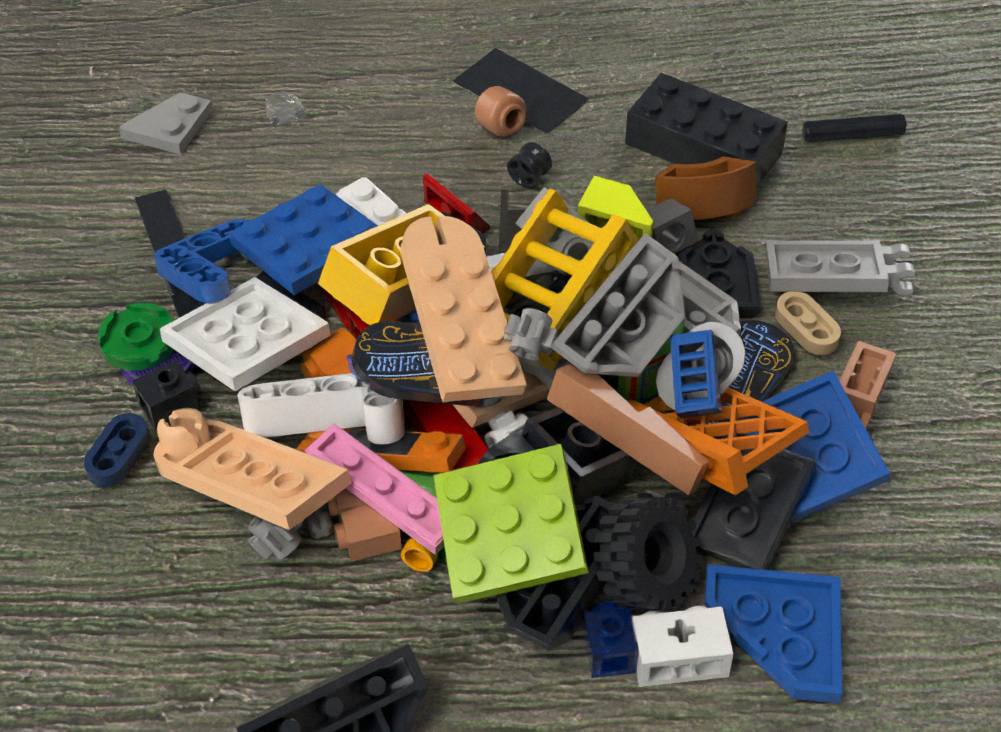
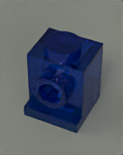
M605 602L594 606L592 612H584L583 633L591 678L636 673L639 648L635 640L629 608L618 609L615 603Z

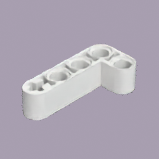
M353 373L255 384L243 388L237 395L243 428L249 433L266 438L326 431L333 424H336L341 429L366 426L367 438L375 444L394 443L404 436L402 399L388 398L377 394L369 388V383L365 380H359Z

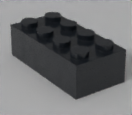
M661 72L627 112L625 144L675 164H702L723 156L756 161L757 188L783 153L788 121Z

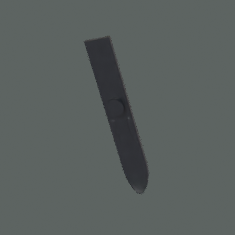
M166 189L135 197V202L154 253L163 247L185 239ZM164 279L179 318L206 304L196 300Z

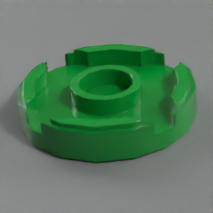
M152 303L126 305L127 310H123L118 314L117 310H115L101 323L97 338L102 355L112 366L123 370H145L159 365L174 352L173 348L162 341L160 328L175 320L171 318L170 313L165 308Z

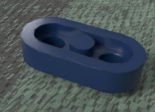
M133 413L118 415L107 424L84 458L87 477L93 484L108 487L121 482L126 477L147 446L150 438L146 421L141 416Z

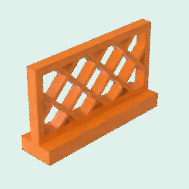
M729 387L721 395V404L729 403L731 405L722 406V413L680 418L676 415V410L668 407L660 396L644 405L632 399L627 401L638 412L651 407L709 461L702 479L734 495L748 487L746 478L748 472L810 433L807 421ZM674 410L673 413H660L662 411ZM748 416H758V417H760V418H754V419L738 420V418H740V417H748ZM730 419V422L709 424V421ZM698 422H701L700 425H696V426H688V425H685V424H690V423H698ZM785 428L782 432L767 433V430ZM759 431V435L736 437L737 434ZM729 435L728 438L725 439L713 438L716 436ZM746 449H754L745 456H742L740 451Z

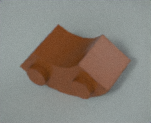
M723 156L702 164L673 163L655 176L656 205L672 198L690 208L694 220L721 216L738 217L743 214L744 209L756 203V161Z

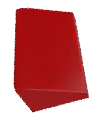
M428 173L423 175L425 204L431 205L439 212H445L477 229L482 234L490 229V225L437 180Z

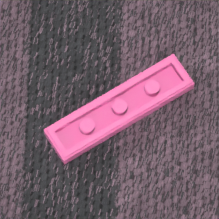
M336 424L330 426L305 450L306 454L348 469L352 484L346 487V489L436 555L444 547L437 498Z

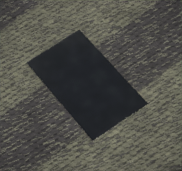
M497 48L493 49L452 81L479 97L485 90L494 86L504 87L516 93L524 100L526 105V118L524 122L545 134H548L590 99Z

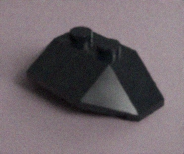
M595 495L585 499L584 503L575 505L588 573L495 595L510 632L548 651L572 638L607 583L606 581H599L596 571L602 568L601 562H594V552H600V544L595 543L594 540L596 533H603L604 528L599 523L603 516H611L608 509L614 503Z
M406 644L356 664L270 706L237 726L236 730L237 732H410L428 685L410 645Z

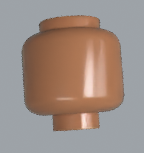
M494 86L485 90L478 98L475 106V117L477 122L486 130L497 136L507 137L519 131L524 124L526 105L524 100L516 93L504 87Z

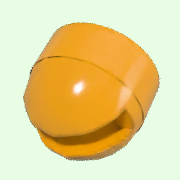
M411 537L401 551V558L413 570L427 572L435 564L438 553L436 555Z

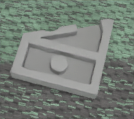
M180 92L122 124L119 127L120 137L124 140L181 155L212 113L211 100Z

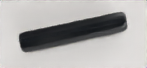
M903 114L813 120L803 123L802 134L806 142L902 135L906 131L907 121Z

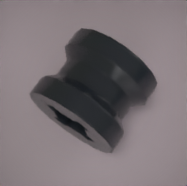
M534 142L526 143L520 149L519 154L514 155L507 163L510 177L524 188L534 187L540 180V176L547 174L552 168L550 154L545 148Z

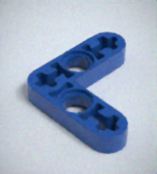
M235 219L227 221L159 249L154 254L158 274L200 302L212 303L227 298L231 293L228 274L225 270L213 264V262L239 252L231 245L228 232L242 226L249 220Z

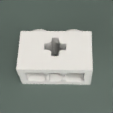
M695 606L685 611L667 613L649 611L639 616H632L630 642L639 687L729 677L733 650L722 607L707 608Z

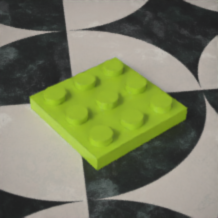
M561 444L433 475L452 597L457 604L588 573L565 452Z

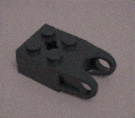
M556 407L526 420L524 427L489 448L478 464L561 444L565 452L574 503L577 505L584 503V500L595 495L598 497L627 484L637 460L567 414L561 408Z

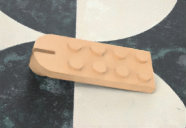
M431 216L414 221L404 233L400 252L442 402L523 395L527 384L518 356L509 350L511 341L504 340L507 321L479 235L467 223L449 216H438L435 228Z
M181 408L174 410L169 416L171 427L164 419H160L157 426L160 442L154 449V458L158 471L163 477L288 530L302 523L305 518L352 484L349 471L346 468L259 435L249 433L230 424L214 420L206 421L205 416L197 409Z

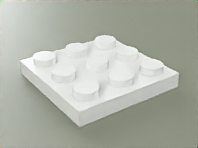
M256 277L232 289L227 298L218 302L206 303L160 328L164 343L234 391L248 385L255 379L331 336L327 321Z

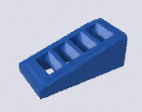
M710 329L671 335L676 415L680 418L722 413L713 331ZM704 343L703 351L682 354L681 346ZM705 359V366L684 369L683 362ZM706 375V382L686 384L685 382L686 377ZM706 390L708 392V397L687 400V393Z

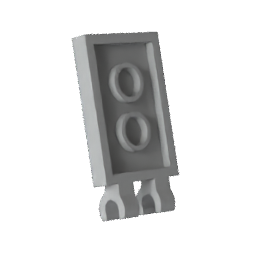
M766 240V261L770 292H888L889 286L899 295L913 294L911 282L899 281L905 276H915L913 264L894 262L899 257H910L909 247L906 244L881 246L880 241Z

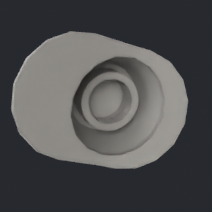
M706 322L697 325L688 333L710 329L713 331L721 396L742 370L746 352L742 339L733 328L723 323ZM704 343L681 346L682 354L703 351ZM670 352L658 368L656 385L659 396L664 403L676 410L672 356ZM705 359L683 362L684 369L705 366ZM706 375L685 378L686 384L707 381ZM707 390L687 393V400L708 397Z

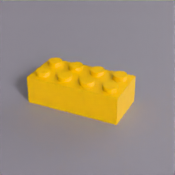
M427 204L331 246L318 284L369 325L382 321H394L416 310L400 252L404 233L411 223L431 216L435 228L438 216L444 215Z

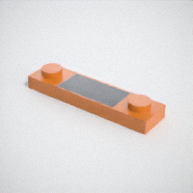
M343 429L397 470L452 471L466 449L463 435L445 434L440 431L430 433L405 431L404 436L394 443L375 444L368 440L366 429ZM325 431L309 432L296 450L305 453V450Z

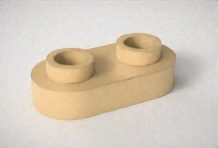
M786 292L778 298L775 311L776 320L806 351L816 355H827L837 349L841 328L812 297L803 292Z

